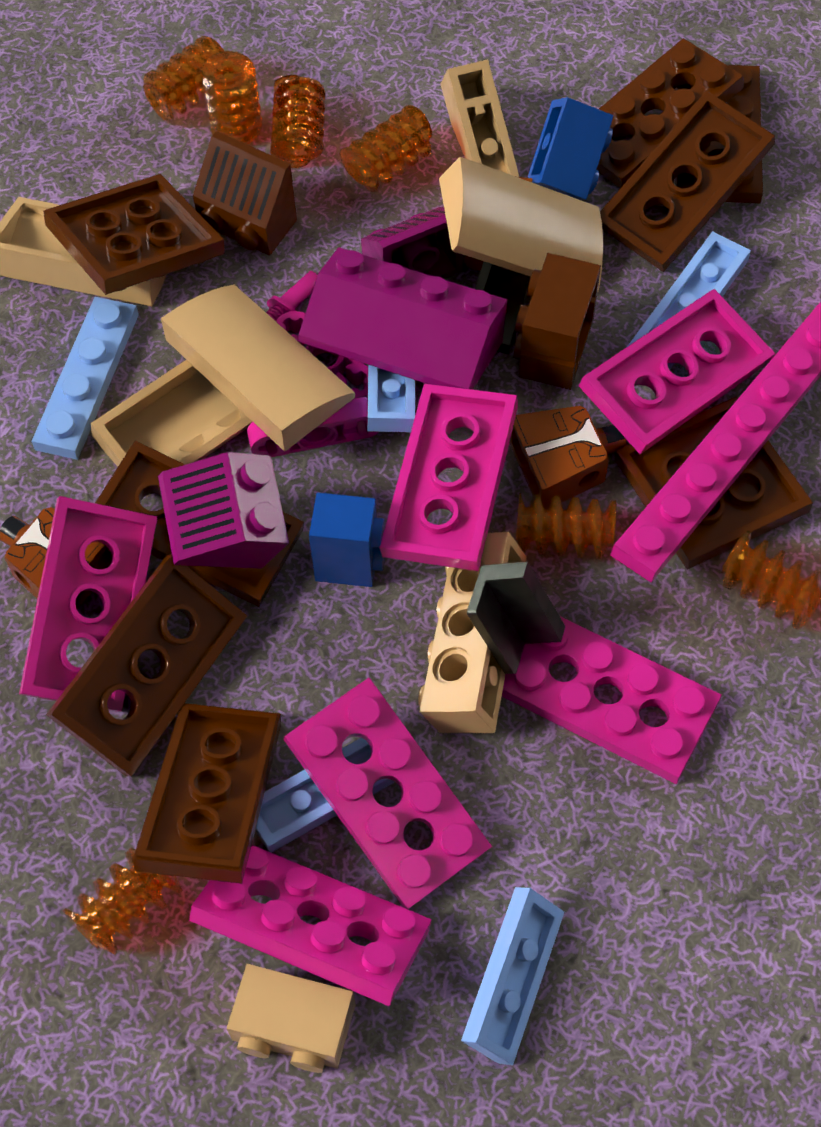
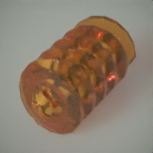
M201 36L196 39L194 45L190 44L184 47L182 53L172 55L169 62L160 63L156 71L151 70L144 75L143 88L145 96L161 119L171 123L174 121L171 107L180 115L184 114L187 111L184 99L192 106L199 104L198 92L204 97L212 95L210 83L217 89L222 88L225 83L222 73L227 77H233V67L224 49L217 41L207 36Z
M223 51L216 53L206 60L201 74L204 76L203 86L207 110L210 115L211 133L213 135L215 131H218L248 145L258 137L262 131L263 124L254 64L247 56L239 52Z
M286 75L278 78L274 83L270 154L290 163L291 168L306 166L310 160L318 158L323 153L324 101L326 91L324 86L317 80L298 75Z
M407 105L403 107L401 112L391 115L388 121L379 123L375 130L367 131L362 138L352 141L349 147L342 148L339 152L341 162L354 180L364 185L369 191L377 192L380 188L379 180L384 184H388L393 179L392 172L397 175L405 173V163L409 166H415L419 161L418 155L422 158L430 156L432 151L429 140L432 137V129L428 119L420 109L413 105Z
M519 493L516 542L522 551L526 553L531 541H535L539 555H545L550 542H554L557 554L561 557H564L569 544H574L577 558H583L588 546L593 545L596 558L602 560L607 548L613 547L616 500H611L605 513H602L598 499H591L586 511H583L579 497H572L567 509L563 510L560 497L553 496L546 509L543 506L540 494H534L528 507H525L521 493Z
M746 530L724 563L721 572L722 574L725 572L723 587L731 590L742 582L740 597L748 600L759 592L757 607L765 610L774 602H777L775 617L782 620L791 612H794L792 627L800 630L808 624L821 605V588L818 587L821 572L816 569L806 578L801 577L803 561L798 560L789 568H785L786 552L784 550H780L772 558L766 557L769 542L763 540L752 549L749 547L752 532Z
M133 848L125 852L130 869L117 863L109 867L114 884L101 878H97L93 882L98 897L97 900L84 893L76 897L82 912L80 915L67 908L62 910L67 919L97 950L101 948L113 955L118 952L113 938L116 932L130 940L135 936L129 922L132 917L145 924L151 921L145 907L148 902L162 909L167 906L161 892L164 887L177 894L183 891L177 876L134 871L133 857L136 850Z

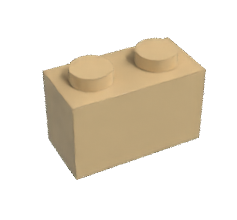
M246 964L226 1029L232 1041L238 1042L237 1049L245 1054L259 1058H269L271 1051L292 1056L290 1064L315 1073H322L324 1065L338 1069L356 1005L354 993L346 989Z

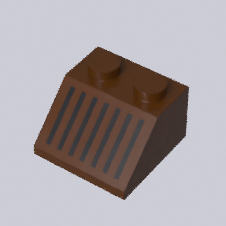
M215 131L211 136L193 193L195 210L218 233L236 240L245 249H256L270 256L297 221L291 164Z

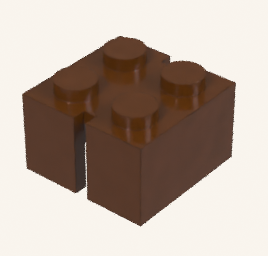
M547 253L542 270H533L528 287V296L532 298L529 306L521 305L515 326V332H519L515 344L513 358L520 360L519 377L569 390L572 389L594 321L601 265Z

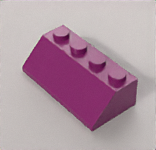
M338 247L318 273L298 334V342L426 384L473 390L503 342L507 299L491 295L483 290H475L446 281L441 277L414 271L396 263H389L369 257L354 250Z

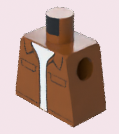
M574 406L516 415L509 443L538 510L542 512L603 483L607 475L608 454L614 453L616 450L626 446V438L613 424L596 429L587 409L582 406Z
M52 507L43 509L30 525L16 516H11L5 520L0 528V541L10 546L4 558L12 575L37 599L55 509ZM95 542L89 544L85 550V559L91 567L95 569L108 568L112 555L106 545ZM82 591L78 594L76 609L81 606L92 591Z

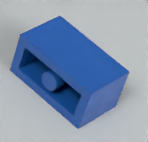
M569 97L552 100L527 178H532V183L579 200H587L588 195L593 192L598 182L599 171L597 166L601 154L606 151L612 139L613 131L610 126L614 115Z
M316 492L309 531L315 581L364 587L373 586L375 570L383 571L385 565V557H382L379 548L385 529V519L377 518L376 498Z

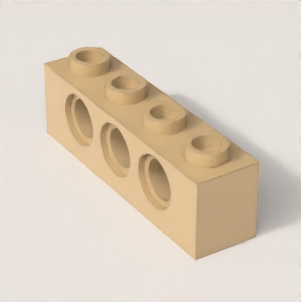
M509 532L487 534L479 571L445 566L447 577L443 596L439 598L437 603L438 622L435 637L428 647L429 666L425 685L421 687L418 698L419 712L439 733H495L505 673L468 617L467 609L482 565L526 562L527 556Z

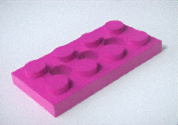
M712 289L583 376L579 387L636 451L642 454L766 366L774 357L775 352L715 289ZM700 341L714 343L719 348L720 354L714 355L706 352L701 347ZM667 363L681 364L687 370L688 376H676L669 370ZM641 385L651 388L655 393L656 399H643L636 393L634 386Z
M424 384L379 547L382 557L479 571L518 409L517 395ZM461 427L469 428L474 432L470 438L464 441H454L448 437L452 431ZM447 468H458L464 472L461 478L454 482H443L438 479V475ZM437 509H447L453 513L452 518L444 524L436 525L427 521L429 514Z
M63 496L57 498L19 695L53 701L58 700L81 669L73 666L67 659L66 649L69 643L75 639L85 640L91 645L94 652L145 585L157 516ZM98 542L109 548L112 560L108 568L95 569L87 563L85 550L89 544ZM93 591L100 596L103 608L98 617L86 618L77 611L76 598L80 592ZM116 690L109 696L107 702L109 711H122L125 692Z
M561 616L560 618L565 624L561 642L524 645L516 674H505L502 697L674 784L678 783L719 704L721 694ZM565 662L576 669L577 676L571 681L561 682L551 676L549 669L556 663ZM610 684L619 689L622 698L617 703L604 704L595 697L594 690L600 685ZM645 707H658L666 714L667 722L659 727L648 726L641 720L639 712Z
M370 678L358 684L284 736L283 740L403 908L409 909L492 847ZM360 737L366 740L371 748L370 759L362 764L349 762L342 753V744L346 739ZM391 779L399 785L401 800L397 805L385 807L377 803L373 796V786L378 780ZM420 821L430 828L432 841L428 848L415 850L407 845L403 833L408 823Z
M252 845L242 884L209 880L191 906L189 921L390 1007L427 937L432 919ZM263 895L273 900L263 904L256 902L251 897ZM314 916L322 921L313 925L304 922L300 917ZM361 936L367 938L372 943L362 946L352 942L349 938Z

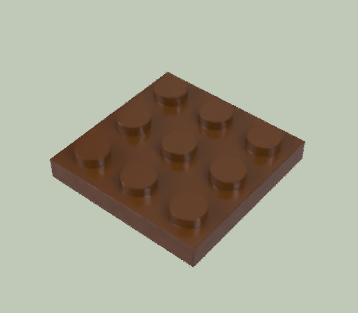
M161 174L43 210L45 226L105 295L125 290L127 287L163 277L168 273L194 264H201L206 260L225 254L224 239Z
M737 396L698 413L642 454H639L631 444L616 450L615 462L645 507H647L736 402ZM769 440L676 552L687 570L810 512L813 504L812 500Z

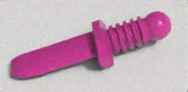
M309 271L280 298L272 296L267 301L269 310L266 313L276 321L282 314L296 311L295 308L313 292L318 275L313 271Z

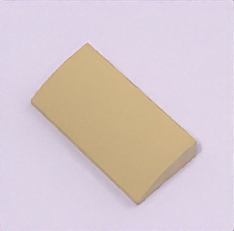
M459 157L439 178L453 252L528 276L532 275L534 269L542 270L547 253L601 265L599 291L603 265V229L598 206L463 157Z
M18 197L0 221V276L151 307L158 297L166 275L127 287L125 290L105 295L45 226L43 210L59 206L58 204Z
M235 284L201 294L173 309L161 318L166 341L283 451H287L355 398V392Z
M185 360L91 423L93 439L117 467L135 440L183 464H189L204 459L246 430L253 421L189 361Z

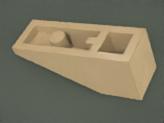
M488 59L447 69L440 85L450 122L464 157L519 177Z

